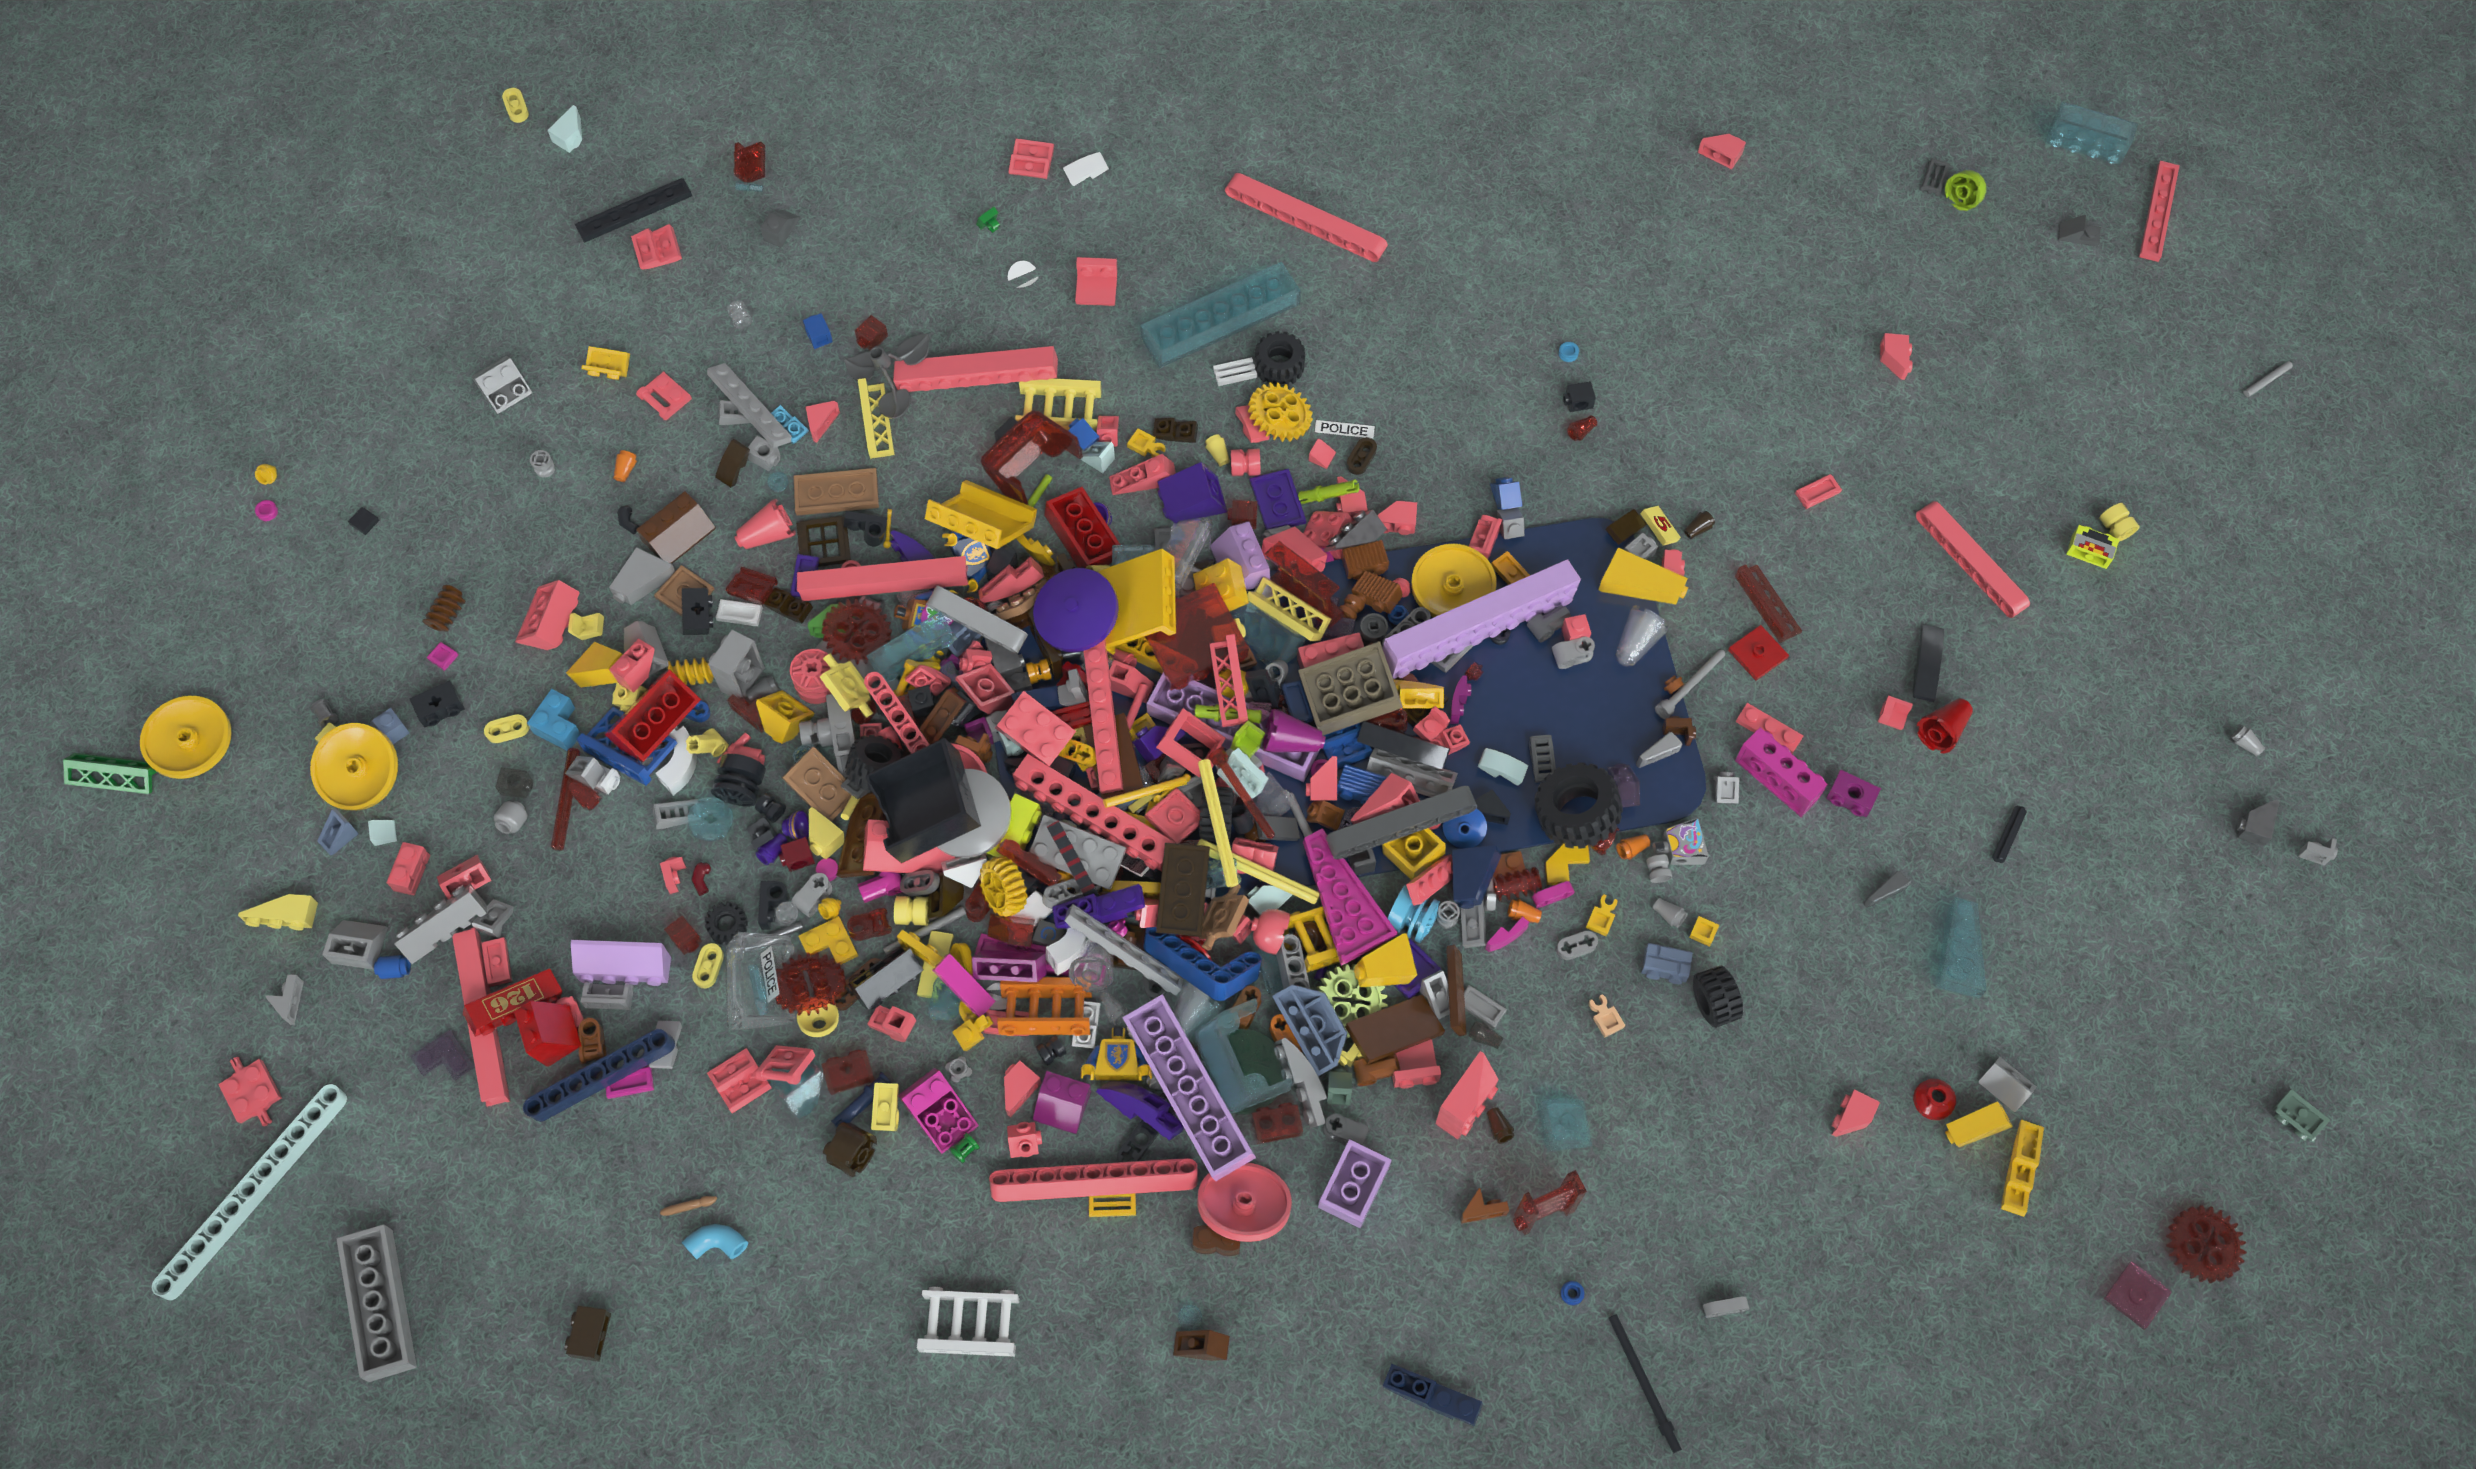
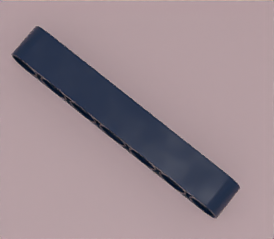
M662 1029L653 1030L529 1097L523 1104V1111L527 1116L536 1121H545L669 1054L675 1047V1040ZM665 1038V1042L658 1046L659 1040ZM641 1049H644L643 1055L641 1057H637L638 1052ZM624 1060L623 1065L617 1069L618 1062ZM603 1071L602 1077L596 1080L597 1074ZM582 1082L581 1088L576 1091L577 1084ZM561 1093L560 1100L555 1102L556 1096ZM540 1105L539 1111L534 1113L536 1106Z

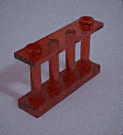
M1280 541L1264 554L1266 558L1278 566V572L1270 580L1331 618L1327 628L1330 629L1344 616V611L1331 602L1330 598L1340 589L1336 583ZM1315 617L1321 623L1323 622L1321 618Z
M1574 1170L1568 1173L1559 1188L1534 1200L1529 1192L1525 1193L1514 1214L1515 1218H1513L1517 1230L1522 1231L1524 1236L1530 1233L1535 1222L1558 1210L1560 1212L1563 1211L1566 1216L1574 1213L1587 1192L1577 1171Z

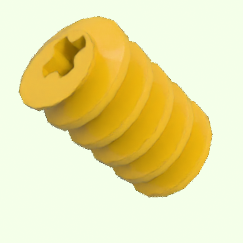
M704 657L701 658L700 664H698L696 658H693L691 665L687 659H684L683 665L680 664L679 660H676L675 666H672L670 661L668 662V670L670 669L686 685L688 681L690 685H695L696 680L699 684H704L705 679L707 683L711 684L714 679L708 665L709 663L706 662Z

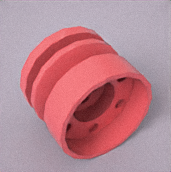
M808 649L800 652L792 660L789 670L797 694L802 700L810 704L827 702L826 695L832 694L820 678L824 672L830 669L823 659L828 653L820 649Z

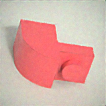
M880 1005L875 1009L867 1025L872 1029L889 1035L891 1039L905 1042L916 1023V1019L911 1013L894 1006L888 1009Z

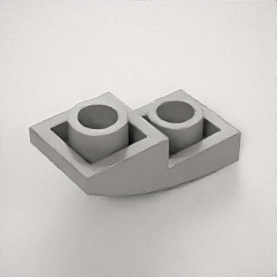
M658 1021L656 1029H662L671 1035L675 1040V1047L672 1052L649 1064L650 1068L672 1069L678 1053L676 1044L682 1026L680 1021ZM665 1038L659 1040L658 1046L665 1042Z

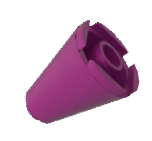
M1278 709L1271 710L1265 727L1267 728V733L1263 738V751L1318 752L1319 748L1322 749L1324 747L1325 736L1322 735L1321 730Z

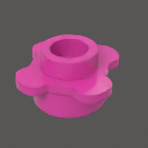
M1124 918L1112 921L1107 926L1121 937H1124L1128 931L1124 925L1126 922Z

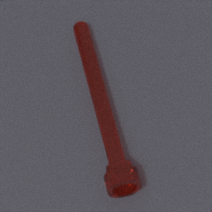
M1224 748L1216 749L1208 758L1213 765L1222 769L1266 837L1272 839L1275 836L1273 829L1228 764V754Z

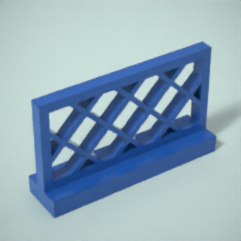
M613 706L587 735L582 733L576 740L585 753L647 786L652 780L649 775L678 743L675 739L667 736L662 742H667L668 744L662 749H655L647 757H653V760L646 767L633 756H626V752L618 747L612 748V741L607 736L606 738L595 739L599 733L607 732L615 724H610V720L615 715L621 717L625 713Z

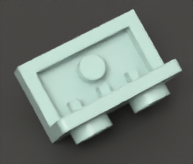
M1239 748L1231 753L1227 763L1217 771V774L1245 803L1259 795L1269 779Z

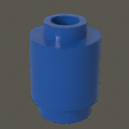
M403 955L382 956L374 963V972L380 979L402 978L405 975H409L411 971V963Z

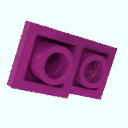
M1467 675L1462 676L1456 686L1450 710V724L1459 723L1460 716L1464 715L1463 704H1466L1467 696H1471V683H1467Z

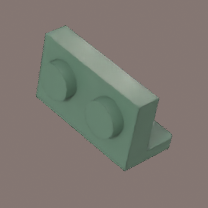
M2292 1089L2272 1109L2277 1113L2274 1117L2285 1126L2288 1123L2296 1128L2294 1133L2304 1141L2309 1138L2314 1142L2315 1137L2330 1121L2329 1118Z

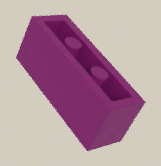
M981 950L972 957L973 978L979 980L1038 982L1046 975L1045 953Z

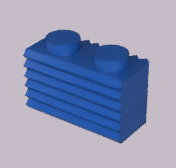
M1345 764L1337 785V794L1345 800H1358L1364 805L1387 777Z

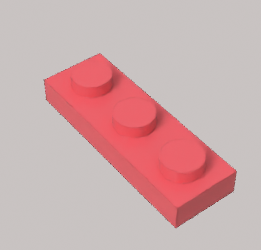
M1749 703L1746 704L1736 720V723L1753 733L1760 727L1764 731L1770 732L1779 744L1786 746L1790 750L1791 754H1793L1803 738L1802 734Z

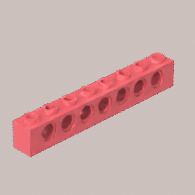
M1026 755L1013 773L1016 787L1024 792L1028 790L1033 793V796L1042 803L1046 801L1051 804V807L1060 814L1066 813L1076 824L1081 825L1082 823L1089 827L1088 830L1097 836L1102 835L1107 840L1127 847L1126 853L1135 859L1138 857L1150 869H1158L1162 872L1165 843H1175L1174 841L1115 806L1105 808L1101 797L1031 755ZM1036 778L1043 779L1039 784L1033 783ZM1055 789H1060L1062 791L1058 795L1051 794V792ZM1073 800L1080 801V803L1076 806H1071L1069 804ZM1091 811L1099 813L1095 817L1088 816V813ZM1110 822H1114L1117 824V826L1114 828L1106 827V825ZM1129 833L1136 835L1131 840L1126 839L1125 836ZM1146 845H1153L1154 849L1151 851H1146L1143 849V847Z

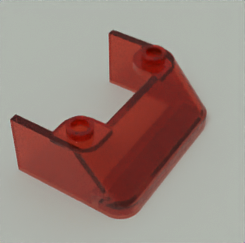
M1031 411L981 457V464L985 472L1005 496L1029 505L1021 482L1016 478L1042 453L1049 457H1057L1065 450L1079 459L1083 458L1078 438L1041 412Z

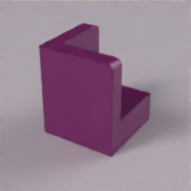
M985 717L964 725L966 735L974 738L977 743H979L983 734L986 733L989 735L991 745L994 744L993 736Z

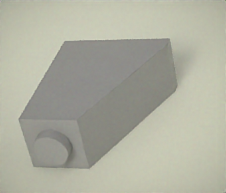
M636 547L609 588L617 602L622 604L626 602L632 605L663 585L673 575L675 570L672 564Z
M635 621L624 628V653L638 638L655 649L649 676L668 666L666 654L654 626L648 625L644 621Z

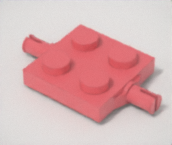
M239 1057L233 1058L234 1060L231 1059L230 1063L235 1073L218 1085L236 1121L243 1123L252 1117L258 1116L262 1126H267L268 1123L271 1124L272 1120L267 1110L272 1104L282 1099L264 1062L258 1059L244 1067Z

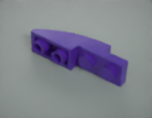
M895 530L890 532L892 537L890 544L895 552H900L901 562L935 559L926 548L914 539Z
M1137 884L1097 897L1095 894H1091L1052 907L1055 927L1058 929L1071 928L1064 920L1067 910L1072 904L1100 923H1107L1128 917L1127 913L1145 908L1142 887Z
M1109 1081L1096 1091L1105 1101L1121 1111L1123 1115L1129 1119L1138 1115L1145 1123H1148L1169 1141L1184 1129L1182 1123L1168 1112L1171 1104L1142 1087L1121 1081Z

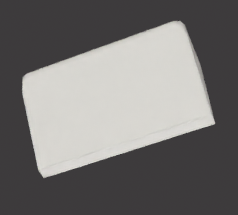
M1038 891L1033 892L1026 899L1027 904L1024 905L1023 910L1015 915L1008 916L1004 920L1022 940L1038 926L1039 920H1044L1053 912V909L1043 904V894Z

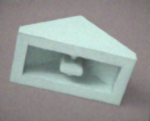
M1095 442L1086 451L1082 450L1077 457L1101 473H1104L1115 459L1114 444L1112 442Z

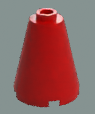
M1958 698L1922 717L1917 723V726H1919L1917 734L1922 743L1930 750L1934 751L1937 749L1943 754L1954 749L1973 713L1971 704L1967 700Z

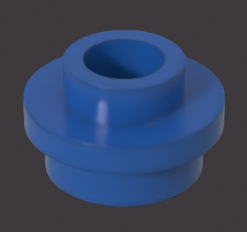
M1396 605L1391 613H1388V620L1393 625H1398L1409 615V612L1404 606Z
M1569 1281L1562 1286L1560 1295L1566 1304L1574 1306L1583 1300L1584 1289L1578 1282ZM1574 1290L1576 1297H1570L1568 1291Z

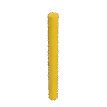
M1185 776L1103 799V804L1105 808L1187 785V780Z

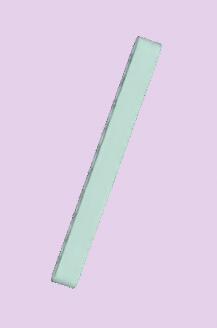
M328 1084L321 1088L154 1279L152 1283L154 1294L166 1300H173L186 1289L344 1107L347 1096L340 1088L333 1084ZM337 1093L336 1098L329 1102L331 1095ZM317 1112H321L319 1118L313 1120L314 1115ZM304 1130V1135L297 1139L298 1133ZM288 1149V1153L281 1158V1153ZM272 1167L270 1174L264 1177L265 1171ZM255 1186V1191L248 1195L249 1189ZM238 1205L237 1212L231 1215L232 1209ZM222 1225L221 1230L215 1234L216 1227ZM205 1244L203 1251L198 1253V1248ZM188 1263L187 1269L181 1273L182 1266ZM171 1283L169 1290L164 1292V1287Z

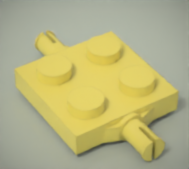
M831 653L826 655L823 659L830 669L824 672L820 678L845 712L852 708H859L865 718L871 716L873 712L866 703L871 700L869 691L865 687L864 679L851 661L844 664L837 663Z

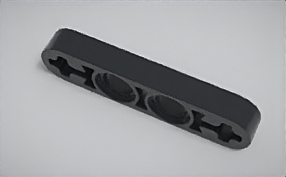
M1164 1092L1159 1096L1162 1099L1168 1100ZM1170 1106L1168 1112L1171 1115H1174L1175 1111L1173 1107ZM1141 1120L1117 1154L1118 1163L1123 1162V1154L1128 1155L1131 1152L1132 1147L1129 1146L1130 1144L1135 1149L1140 1150L1139 1153L1136 1150L1132 1153V1162L1139 1161L1160 1133ZM1140 1133L1148 1136V1141L1144 1145H1139L1135 1142V1137Z

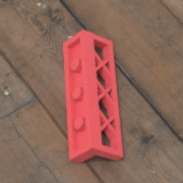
M1235 634L1226 635L1227 641L1210 643L1222 727L1245 724L1248 721ZM1228 647L1229 654L1224 660L1216 656L1215 649ZM1223 666L1232 672L1227 681L1219 676ZM1227 686L1235 691V695L1230 701L1222 697V692ZM1230 707L1238 711V719L1226 720L1225 713Z

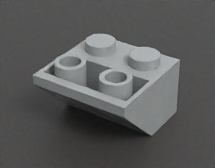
M508 356L501 358L471 376L497 414L532 394L531 389Z
M343 920L329 933L322 955L331 964L374 970V963L378 961L388 927Z

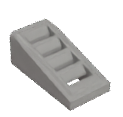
M720 400L719 425L750 423L731 401Z
M1669 732L1639 756L1636 764L1637 767L1641 768L1679 752L1682 742L1672 732Z
M698 799L658 803L653 806L656 830L702 819ZM689 806H692V810H693V815H692V816H689V812H688V807H689ZM680 808H683L684 817H680ZM674 810L675 818H671L670 811ZM665 812L666 819H662L661 813Z

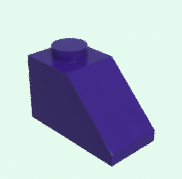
M1145 726L1136 733L1137 738L1133 740V744L1146 762L1155 760L1163 753L1156 747L1168 730L1167 727L1153 726L1147 728ZM1179 730L1174 741L1177 742L1186 734L1184 730Z

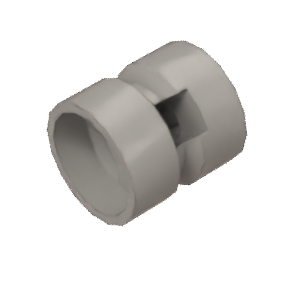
M829 718L818 719L816 723L812 720L799 722L800 737L804 750L811 747L816 748L818 744L822 747L833 746Z

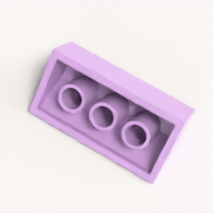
M571 940L573 974L582 983H593V980H600L606 984L624 981V983L630 985H637L638 982H647V984L652 986L668 983L671 956L662 943Z

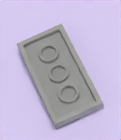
M1044 815L1028 857L1072 874L1047 829V826L1059 821L1092 883L1110 890L1127 847Z

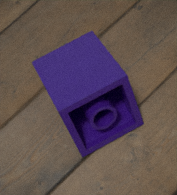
M1202 462L1158 481V495L1164 503L1163 513L1167 519L1172 520L1175 524L1228 512L1218 477Z

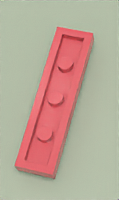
M1451 854L1441 857L1406 884L1413 905L1422 904L1453 879V860Z

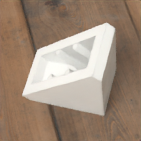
M985 854L971 858L957 857L941 862L945 876L972 888L980 876V869L982 864L987 862Z

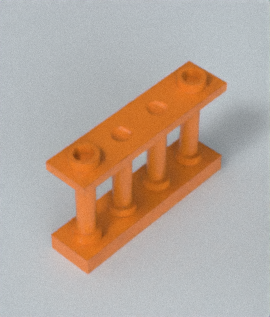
M1043 977L1038 982L1000 981L1001 997L1007 998L1006 1018H997L999 1035H1090V1019L1083 1018L1084 998H1092L1091 977ZM1016 998H1030L1029 1018H1015ZM1039 998H1052L1051 1018H1038ZM1062 998H1075L1074 1018H1061Z

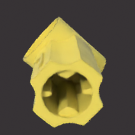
M714 728L707 730L702 735H691L686 740V750L690 754L711 753L713 757H718L729 746Z

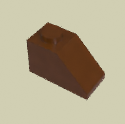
M1212 1330L1176 1331L1173 1356L1209 1361L1227 1360L1230 1336Z

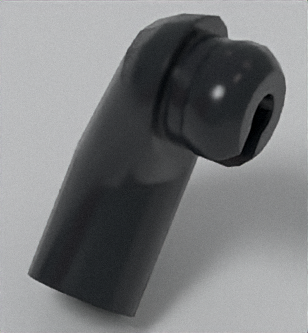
M628 505L621 506L617 512L619 525L630 533L636 534V529L639 528V525L630 520L632 508Z

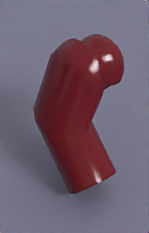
M707 862L698 863L694 868L691 878L699 896L709 892L704 881L705 874H709L711 871V867Z

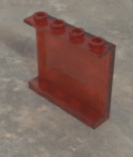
M1215 583L1175 600V634L1167 635L1159 631L1145 636L1169 682L1170 691L1174 689L1181 690L1189 682L1203 680L1209 673L1214 671L1210 643L1227 641L1226 635L1235 634L1239 663L1246 659L1249 647ZM1228 647L1215 649L1216 656L1224 660L1229 654Z

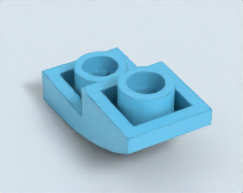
M781 405L771 412L792 436V444H795L809 432L795 416L792 417Z

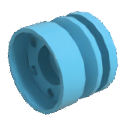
M1404 885L1391 909L1388 920L1398 933L1401 932L1404 926H1407V936L1409 939L1415 930L1418 931L1415 941L1421 943L1423 938L1430 932L1436 920L1440 901L1434 899L1431 905L1427 907L1428 898L1422 904L1413 905L1407 886Z

